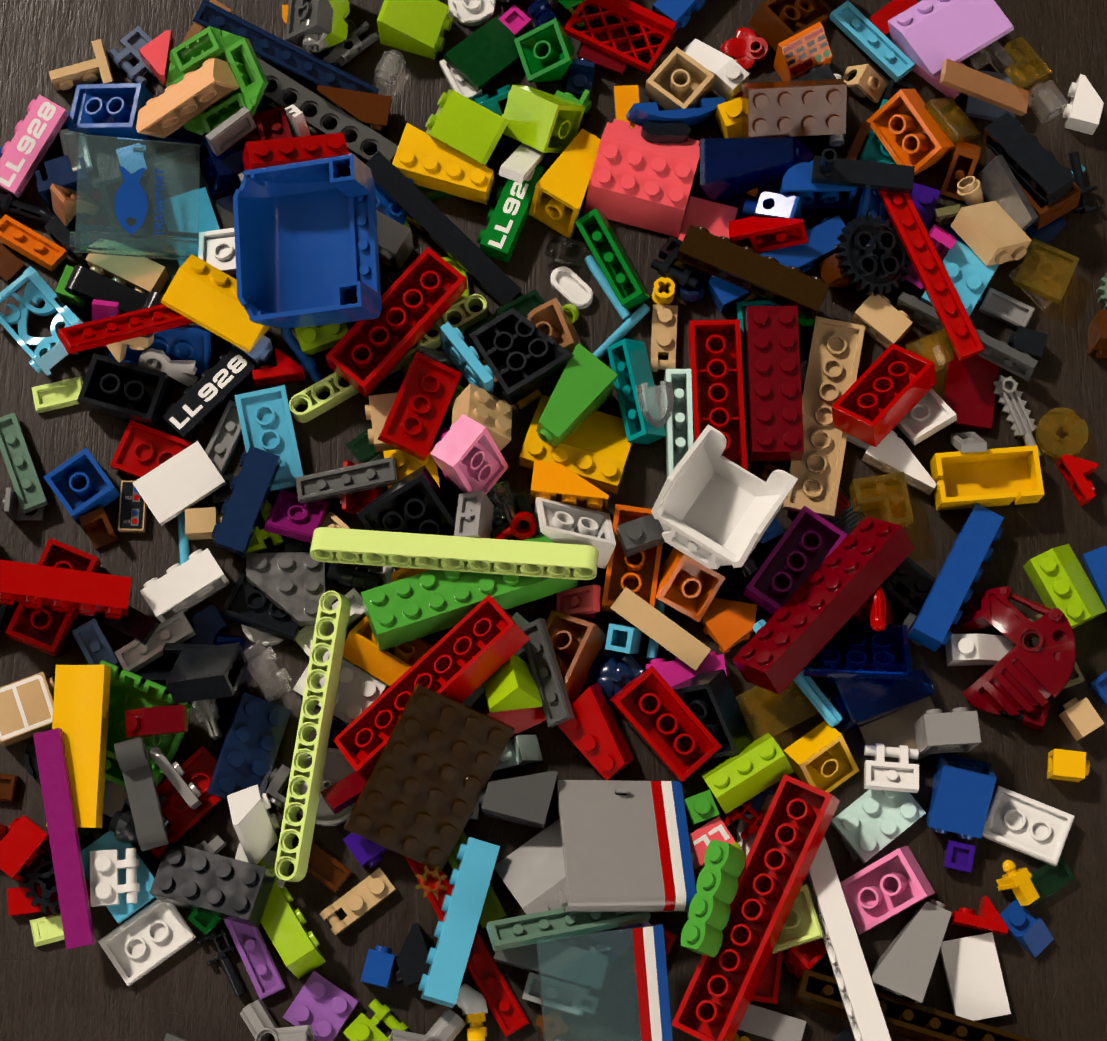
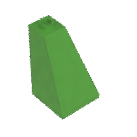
M580 343L576 345L572 353L574 356L568 361L538 421L536 430L538 436L542 441L547 444L551 443L554 447H557L612 396L618 374Z

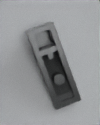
M653 515L640 517L617 526L616 534L625 557L666 543L662 536L663 528L659 520L654 519Z

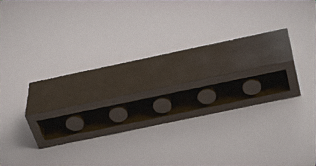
M690 225L677 254L678 261L781 306H798V313L815 320L830 286L819 277H810L803 274L796 267L784 266L773 257L761 256L752 248L738 246L729 238L715 236L701 226L694 227Z

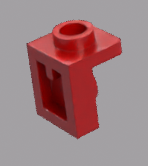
M818 939L792 947L783 955L782 961L789 972L800 978L805 969L810 970L827 953L825 945Z

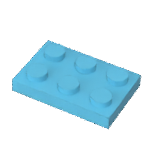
M449 322L440 327L442 350L469 384L471 383L479 388H483L488 393L494 395L495 386L493 378L495 376L488 365H482L478 360L479 355L472 346L468 347L463 341L464 336L457 327L453 328Z

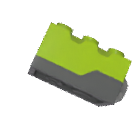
M289 0L285 40L314 54L347 40L348 24L344 19L349 15L350 2L348 0Z

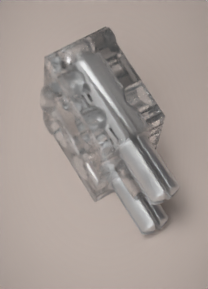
M216 698L193 701L192 705L198 722L207 726L211 738L214 740L220 739L222 734L217 721L223 718Z

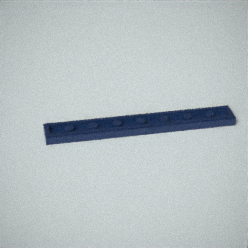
M207 0L202 1L193 19L194 23L204 28L211 26L248 38L256 55L315 85L378 94L380 91L363 80Z

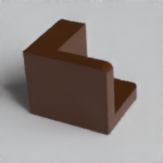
M103 506L79 517L96 550L119 540L110 517Z

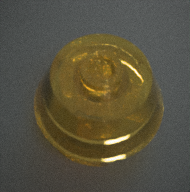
M944 329L935 331L933 334L922 338H916L905 345L906 350L934 362L935 371L945 368L944 364L954 359V349Z

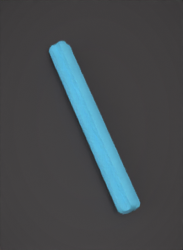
M761 619L753 626L755 633L767 623L766 620ZM803 669L794 679V682L830 727L838 725L843 719L842 715L806 670Z

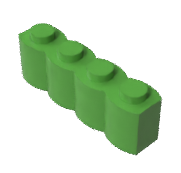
M712 840L709 843L704 856L705 866L697 879V893L692 898L689 906V920L685 923L681 933V946L710 957H715L718 954L722 945V930L726 927L730 917V904L737 893V878L745 866L746 855L744 851L726 842Z

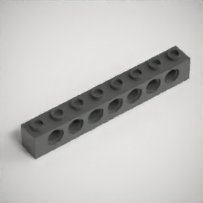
M257 57L268 81L261 102L269 110L280 106L286 108L290 106L286 104L288 101L295 100L294 105L303 112L311 136L344 133L345 140L356 138L354 142H346L349 154H354L364 164L374 156L365 154L369 150H374L376 153L379 151L391 163L393 162L398 145ZM269 88H276L273 92H267ZM308 113H316L313 117H306ZM329 125L336 126V128L332 130L326 129V127Z

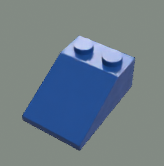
M142 83L79 84L76 86L67 129L69 131L124 142L146 141L147 135L138 133L136 130L138 111L154 96Z

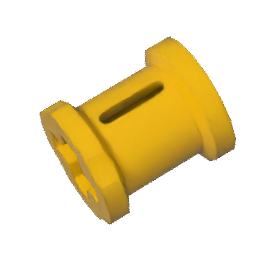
M660 277L654 282L652 300L655 304L670 305L673 302L675 292L673 280Z

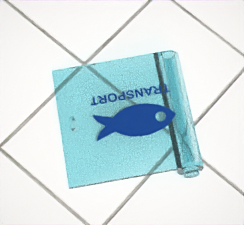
M79 134L75 232H70L69 247H74V252L185 261L191 254L198 257L200 144Z

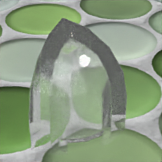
M660 381V386L651 387L646 382L636 386L640 410L645 419L658 429L667 422L674 407L672 382Z

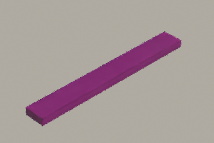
M57 728L34 733L33 738L66 950L96 944L62 729Z

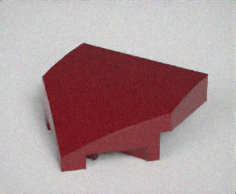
M621 29L610 31L613 39L625 37ZM606 32L594 35L595 39L600 42L608 40ZM627 42L616 45L617 50L621 52L630 51ZM583 43L578 55V59H588L595 63V66L621 76L624 75L628 65Z
M276 107L261 113L256 109L252 117L256 128L244 136L249 141L292 138L284 107Z

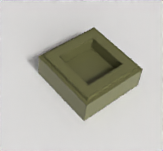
M960 204L935 209L933 222L938 226L952 224L961 209Z

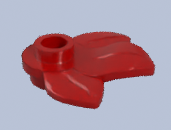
M738 28L736 30V38H731L724 42L720 49L727 56L734 58L740 66L748 71L756 61H761L766 57L769 46L767 41L757 37L752 29ZM755 46H760L758 50H752Z

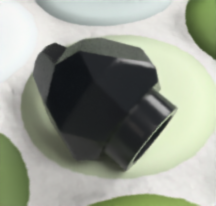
M118 810L112 817L108 830L114 832L115 839L122 843H138L131 811L123 813Z

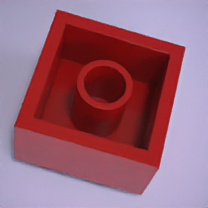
M22 815L21 818L17 817L11 822L7 829L9 832L2 840L0 839V869L12 879L25 883L29 879L25 876V873H32L34 871L31 863L40 865L39 857L43 856L46 858L51 852L48 831L33 819Z

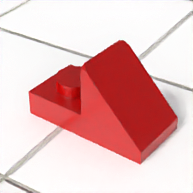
M275 348L277 366L263 365L256 370H252L253 380L257 388L306 380L304 368L277 348Z
M1067 454L1062 455L1055 465L1082 507L1090 503L1096 496L1094 485L1085 476L1093 473L1100 465Z
M983 896L980 899L978 916L975 915V910L960 907L959 911L951 913L949 924L989 933L992 932L998 935L1008 933L1007 925L987 896Z

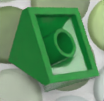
M557 18L514 39L529 83L561 80L573 62L574 46Z

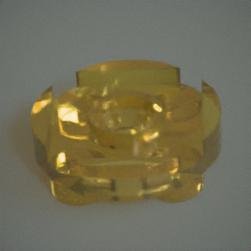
M1060 407L1048 411L1040 419L1035 431L1036 440L1041 452L1058 459L1064 454L1070 456L1077 455L1088 440V427L1084 419H1080L1075 414L1076 412L1069 408ZM1060 427L1063 428L1064 432H1068V436H1065L1064 439L1056 435Z

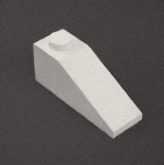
M696 38L682 50L715 75L713 88L728 101L734 99L739 92H743V84L748 83L750 74L733 58Z
M891 431L876 447L869 445L862 458V461L928 495L932 493L936 486V482L894 431Z
M978 633L952 634L946 645L947 666L995 665L1013 649V646L1002 635Z

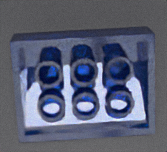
M846 622L802 670L803 675L912 680L913 674L907 625L886 624L885 630L875 631L871 628L870 623Z

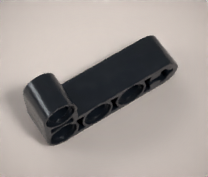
M78 265L74 266L65 286V290L69 294L91 304L93 299L119 302V314L162 304L161 299L164 296L150 291L147 295Z

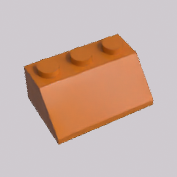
M915 88L900 89L867 120V122L871 123L870 127L897 165L915 166L914 176L939 162L956 147Z

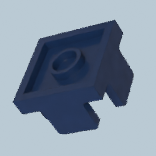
M67 155L45 161L47 180L44 179L40 170L35 171L38 191L49 211H53L50 192L52 183L87 193L91 197L95 188L84 158L78 159L81 170L73 172Z

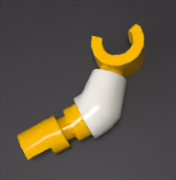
M464 983L460 986L456 1004L462 1010V1015L466 1018V1024H469L470 1027L467 1029L468 1041H485L487 1027H483V1022H486L485 1014L488 1013L486 1000L481 993Z

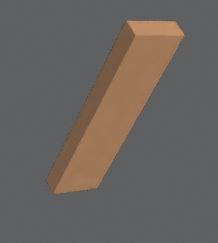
M950 59L943 61L939 84L1020 116L1027 113L1030 91Z

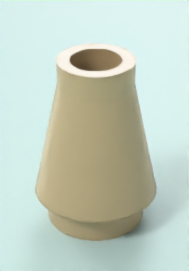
M967 176L958 182L957 193L968 206L985 203L981 183L974 176Z

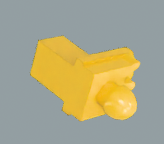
M1005 860L1002 868L1007 874L1002 875V878L996 880L998 890L1012 889L1020 906L1030 905L1040 898L1030 879L1032 874L1029 873L1027 867L1016 869L1013 861Z

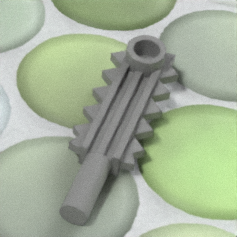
M1001 375L999 381L993 382L996 388L994 394L1000 397L998 403L1004 405L1002 412L1008 414L1006 421L1012 423L1010 430L1014 431V436H1018V438L1022 436L1026 446L1037 445L1032 434L1035 428H1037L1033 424L1035 419L1029 418L1031 410L1024 407L1027 401L1020 398L1023 392L1016 389L1019 383L1015 382L1012 376L1005 378Z

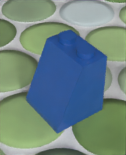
M947 753L938 754L926 821L931 830L943 834L947 833V831L954 832L959 837L972 840L973 837L981 839L997 779L990 763Z

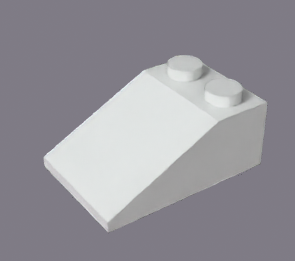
M537 497L535 502L541 533L554 543L595 547L599 552L597 567L605 569L616 546L610 514Z

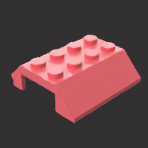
M614 119L612 123L607 122L591 174L583 213L587 214L596 208L605 215L607 220L679 238L696 169L702 154L703 147L699 146L700 141L689 138L683 143H652L646 141L641 136L642 126L635 124L634 129H632L629 122Z

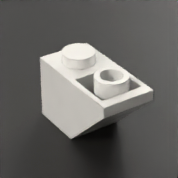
M1080 74L1076 83H1071L1068 91L1071 101L1070 104H1066L1063 112V118H1066L1064 128L1093 135L1099 125L1104 102L1087 77Z

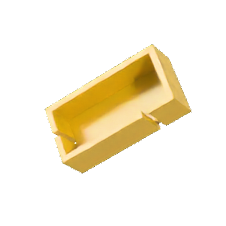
M1037 445L987 449V451L961 453L957 451L935 453L930 461L931 476L936 482L933 490L936 511L973 508L976 503L983 507L1010 505L1013 500L1015 505L1038 503L1045 495Z

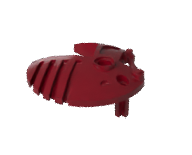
M1008 586L993 588L980 593L981 600L978 602L975 596L968 600V610L964 612V607L960 608L963 613L956 625L951 624L949 631L953 632L952 634H963L993 627L1010 641L1014 648L969 688L963 691L962 694L974 707L1000 716L1002 715L998 711L1007 712L1010 716L1021 715L1018 711L1025 710L1027 713L1035 711L1034 706L1038 704L1042 707L1049 703L1047 698L1051 695L1055 698L1066 686L1075 665V636L1064 613L1059 608L1050 609L1035 601L1027 600L1013 593ZM1010 599L1029 607L1043 616L1035 622H1031L1010 603ZM1033 637L1040 639L1036 647H1027L1029 639Z

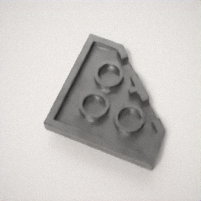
M310 552L246 553L247 582L262 591L269 601L273 602L280 610L283 609L299 626H315L319 600L325 593V562L312 559L309 555Z

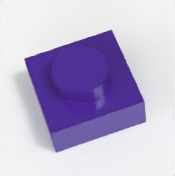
M951 840L947 841L943 868L971 873L976 846Z

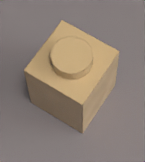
M216 507L185 509L186 536L189 540L214 539L211 538L216 523H221L223 515H219Z
M1075 697L1063 705L1065 711L1059 714L1076 741L1105 724L1087 697L1080 701Z

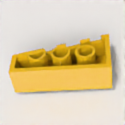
M406 123L392 164L406 178L412 179L418 186L446 192L450 195L487 205L495 184L494 171L411 124Z

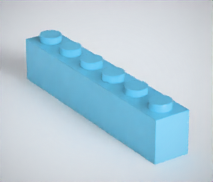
M472 837L468 838L466 844H460L456 859L461 860L458 870L453 869L449 884L453 885L451 895L445 896L441 909L446 912L443 922L438 921L434 932V937L438 938L435 948L430 947L426 963L430 964L428 975L423 974L418 990L423 991L421 999L453 1008L456 1004L500 846Z

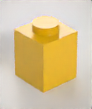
M1053 749L1048 752L1047 779L1080 782L1085 779V776H1088L1090 762L1086 760V752Z

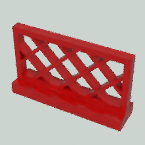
M586 0L578 5L564 27V31L568 36L650 74L665 47L674 38L677 23L630 0ZM588 5L596 9L598 13L586 15L584 8ZM611 16L618 19L619 23L607 25L605 17ZM600 19L603 26L591 29L589 21ZM584 22L587 30L577 31L572 27L574 24ZM632 26L639 29L640 33L629 35L627 27ZM622 29L625 37L613 39L610 31ZM606 32L607 41L600 42L595 39V34ZM655 37L662 40L661 44L651 46L648 38ZM643 39L646 47L634 49L632 41ZM627 42L630 51L621 52L617 50L616 45ZM649 53L651 60L646 64L640 61L637 55Z

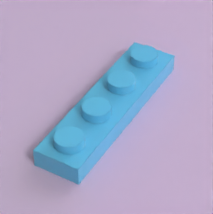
M848 0L831 12L829 19L895 82L913 70L915 63Z

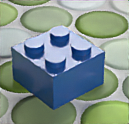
M87 447L44 476L48 485L78 525L81 523L79 520L80 516L102 506L104 508L120 497V493Z

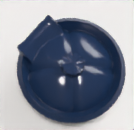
M616 651L607 652L593 662L588 674L589 686L600 682L607 704L612 705L609 699L626 684L643 673L645 669L632 654Z

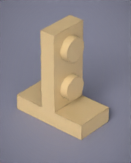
M101 39L91 41L95 59L48 71L56 91L69 90L79 84H91L98 79H102L103 84H115L106 50Z

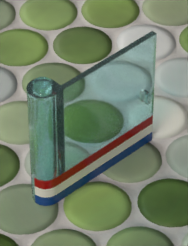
M663 924L536 940L544 1041H673Z

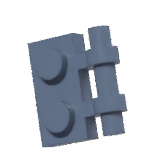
M137 26L120 40L124 49L119 53L115 48H112L108 55L113 59V63L118 68H122L127 73V77L133 83H142L145 86L148 80L143 74L148 71L153 77L155 75L142 61L139 49L152 41V39ZM131 57H134L139 62L134 67L128 62Z

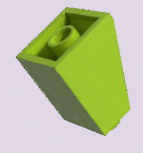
M384 0L377 18L380 44L435 60L438 51L442 52L445 31H449L452 25L453 17L450 16L449 6L438 0Z
M512 84L511 90L508 93L504 114L501 116L509 121L503 134L543 153H562L576 137L586 107L526 85Z
M449 89L447 93L443 92L437 103L440 106L435 115L431 114L425 125L428 128L426 133L479 163L486 165L509 121L454 90Z

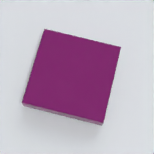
M280 490L266 520L264 531L312 543L313 532L316 528L322 527L329 511L330 502L319 500L300 504L297 494Z

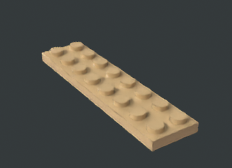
M818 316L815 318L802 390L804 453L801 461H790L788 473L798 480L784 502L782 509L800 512L805 505L821 517L833 519L835 515L848 434L834 428L831 406L857 380L865 331L864 325Z

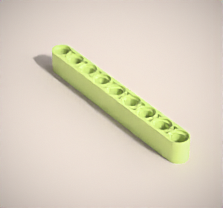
M472 294L452 305L429 329V331L436 330L439 334L435 337H430L426 333L416 343L417 347L411 349L387 376L410 364L416 351L426 355L440 347V327L451 318L461 320L458 324L450 325L453 328L457 327L462 334L467 328L487 317L486 299L482 295ZM476 305L482 307V310L472 312L470 308ZM334 372L294 395L289 401V407L296 421L306 423L358 394L359 391L351 385L347 387L340 386L344 379ZM322 392L330 393L327 399L322 400L318 398V395ZM299 405H308L307 410L304 412L296 411Z

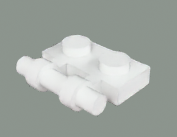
M875 743V746H864V755L874 756L875 761L866 760L864 763V789L918 793L919 764H909V759L918 760V749L908 748L907 745L886 747L882 743ZM885 757L898 758L899 763L885 762Z
M127 848L126 859L119 860V851L117 849L90 851V906L120 905L119 894H126L127 904L137 903L140 883H137L139 859H137L136 848ZM120 869H126V884L119 885Z

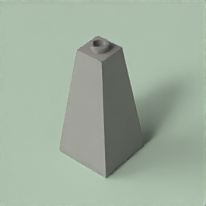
M931 899L930 903L926 901L920 905L869 971L875 989L917 1004L923 1002L952 913L945 909V904Z

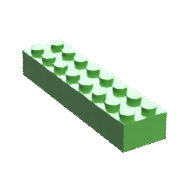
M544 534L522 540L554 543ZM428 570L361 592L364 612L378 648L381 651L454 627L488 595L504 610L577 587L578 580Z

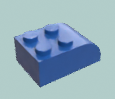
M813 160L798 163L789 168L785 173L779 194L800 197L801 210L851 209L858 188L811 183Z

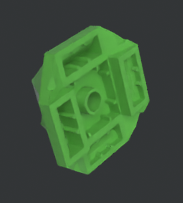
M211 26L170 51L169 61L171 63L166 82L167 87L179 83L187 73L198 70L210 58H217L228 62L240 88L184 125L186 130L204 137L244 106L253 117L268 85V81L249 39Z

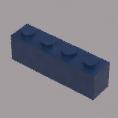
M250 446L248 453L244 452L239 463L242 469L239 476L235 475L231 482L230 490L233 491L230 500L226 499L221 509L223 518L220 524L216 523L211 538H214L213 542L216 547L244 557L246 556L280 467V456Z

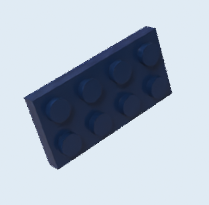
M245 692L240 693L207 794L228 801L227 795L257 784L261 794L265 792L291 713L290 709Z

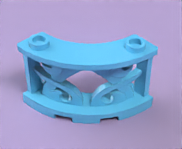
M30 266L19 278L0 292V303L9 296L20 303L19 308L14 304H6L12 310V313L6 316L0 312V324L29 355L31 360L28 363L38 374L43 371L49 376L51 374L49 370L68 355V352L57 336L58 326L65 324L64 328L82 324L83 322L62 302L58 304L55 301L58 298L57 294L38 272ZM30 280L22 297L15 293L16 290ZM39 301H45L43 308H36L31 305L33 302L38 306ZM29 311L38 316H48L56 311L58 312L51 322V337H32L28 335ZM18 324L19 336L9 325ZM27 345L36 346L35 351L33 352Z

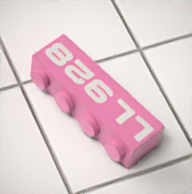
M40 94L36 100L33 99L27 108V116L24 121L20 120L14 129L16 134L11 142L7 141L1 151L3 155L0 158V188L13 194L18 199L69 116L66 109Z

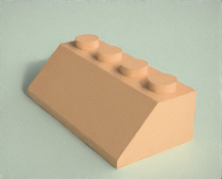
M210 58L198 70L187 73L182 81L168 86L163 94L149 99L146 105L138 111L137 132L166 138L240 88L228 62L217 58Z

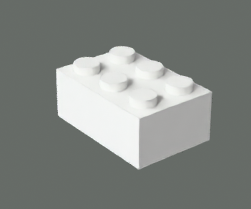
M208 548L204 551L199 549L193 552L185 563L181 565L180 563L174 564L166 570L167 574L159 579L157 577L152 578L143 585L144 588L140 592L161 623L180 611L183 613L187 612L230 584Z

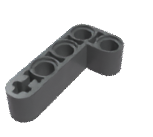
M137 737L115 743V754L123 773L141 851L169 844L149 754L142 738Z

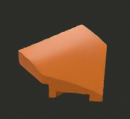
M714 598L703 615V632L710 635L719 645V650L726 654L733 646L750 638V634L754 631L753 626L755 625L757 604Z

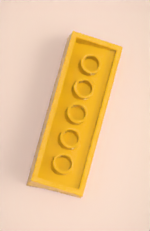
M105 664L56 665L52 729H62L77 827L102 828L111 680V666Z

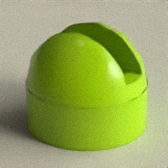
M573 304L562 306L571 322H576L579 317L578 308Z

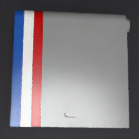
M621 780L556 781L566 883L563 890L559 891L558 901L559 906L563 907L565 912H689L691 900L697 892L682 782Z

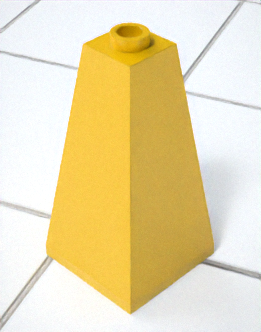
M583 128L536 183L529 210V215L569 239L573 236L576 227L575 221L578 220L601 141L596 135L589 133Z

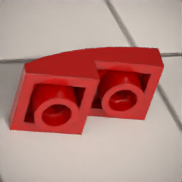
M893 0L869 17V20L887 37L890 34L888 20L914 6L918 1Z

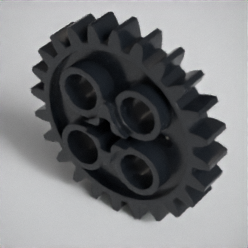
M869 214L866 217L861 215L848 222V225L841 229L842 234L837 236L840 243L835 245V248L840 251L839 254L835 255V258L842 261L837 268L845 269L842 277H850L848 285L856 283V291L865 289V295L873 292L874 296L882 293L885 295L899 288V284L905 282L904 276L910 273L906 267L911 265L912 262L906 259L908 254L899 235L896 233L895 227H889L890 219L882 222L881 215L873 218L872 214Z

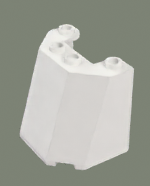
M708 424L668 476L651 512L654 519L659 520L664 531L662 536L669 545L710 570L726 565L739 568L744 565L788 498L798 479L784 470L773 471L766 482L722 456L727 446L726 437Z

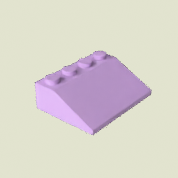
M922 0L888 20L891 41L932 78L941 74L942 63L946 59L959 63L1014 30V26L994 0Z

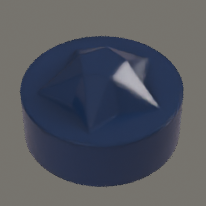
M700 280L696 289L688 285L686 287L680 285V296L682 299L694 302L704 297L705 285Z

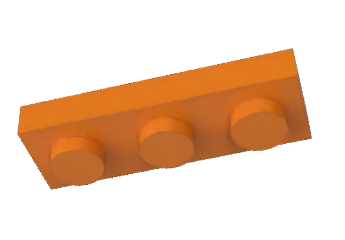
M5 214L0 219V242L51 272L67 257L66 249Z

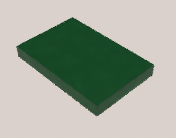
M495 16L445 53L443 59L478 92L520 60L514 39L517 37Z

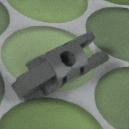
M365 21L347 35V40L329 48V54L322 60L335 67L337 65L342 67L376 42L379 36L373 33L362 42L359 40L358 37L365 33L370 26Z

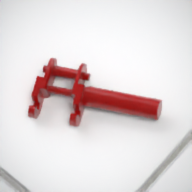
M746 801L740 808H735L726 817L724 824L729 826L730 820L733 822L740 818L744 820L748 826L742 831L741 838L745 840L747 833L749 835L752 833L757 835L761 826L758 822L763 819L764 812L762 810L757 812L751 807V802ZM746 811L754 816L751 820L743 815Z

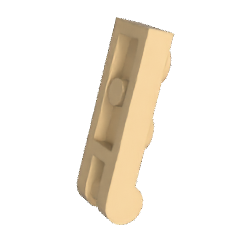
M653 304L650 351L652 372L676 368L678 306ZM658 355L668 356V360H658Z
M378 868L345 895L325 908L319 915L324 921L327 920L332 926L330 930L337 936L396 891V889L383 871ZM340 909H343L347 914V917L343 920H340L336 915V912Z

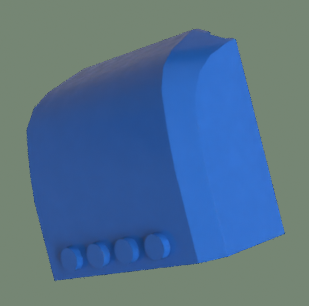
M354 154L243 171V180L233 196L237 298L247 311L250 321L271 327L299 328L379 318L382 302L375 183L371 169Z

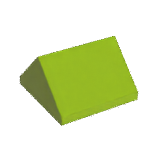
M515 654L482 684L490 712L542 707L543 703L533 678L530 664Z

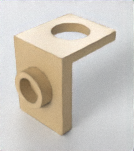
M869 64L849 66L842 77V81L847 84V88L857 86L873 103L879 102L887 86V83ZM857 72L852 80L847 81L852 73Z

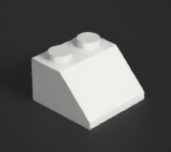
M258 784L227 795L233 827L248 862L255 865L278 841L276 829L280 828L275 813L270 814L268 811L271 808L267 793L261 794Z

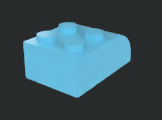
M956 240V243L952 249H949L942 263L970 317L999 264L986 266L969 246ZM925 291L920 301L932 306Z

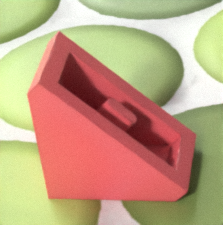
M171 30L164 31L139 49L142 61L163 86H166L167 74L171 63L169 61L170 51L175 45Z

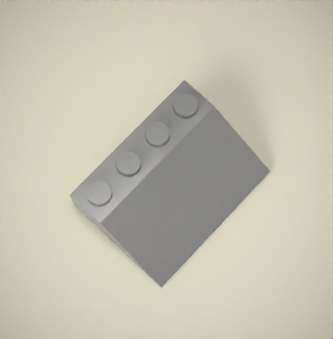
M560 818L494 866V869L526 915L563 908L559 906L558 901L559 891L563 890L566 883Z

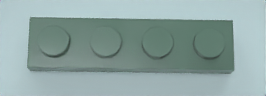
M13 412L0 417V450L23 513L25 514L49 505L16 413Z

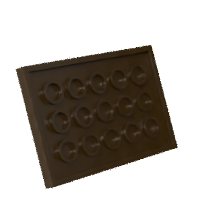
M417 682L344 825V829L442 872L478 802L480 792L486 787L514 732V728Z

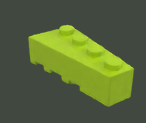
M263 859L258 862L257 865L268 868L276 875L273 864L268 867ZM276 876L260 922L286 967L300 979L325 963L326 960L317 947L320 945L312 930L308 932L304 926L307 922L299 908L295 910L290 903L294 900L286 886L281 889L277 882L279 878Z

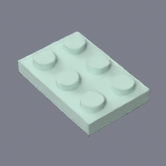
M869 789L833 818L830 823L861 861L866 863L926 814V812L909 792Z

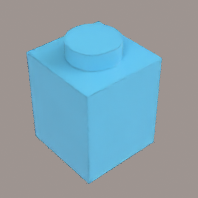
M609 623L605 649L627 654H639L642 631L635 626Z

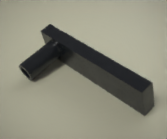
M826 148L821 156L814 155L811 183L911 194L915 166L837 158V152L834 149Z

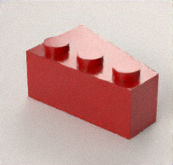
M599 682L590 686L571 704L575 718L557 726L604 779L610 780L634 760V757L621 729L618 728L612 715L613 711L605 700L602 693L603 689Z

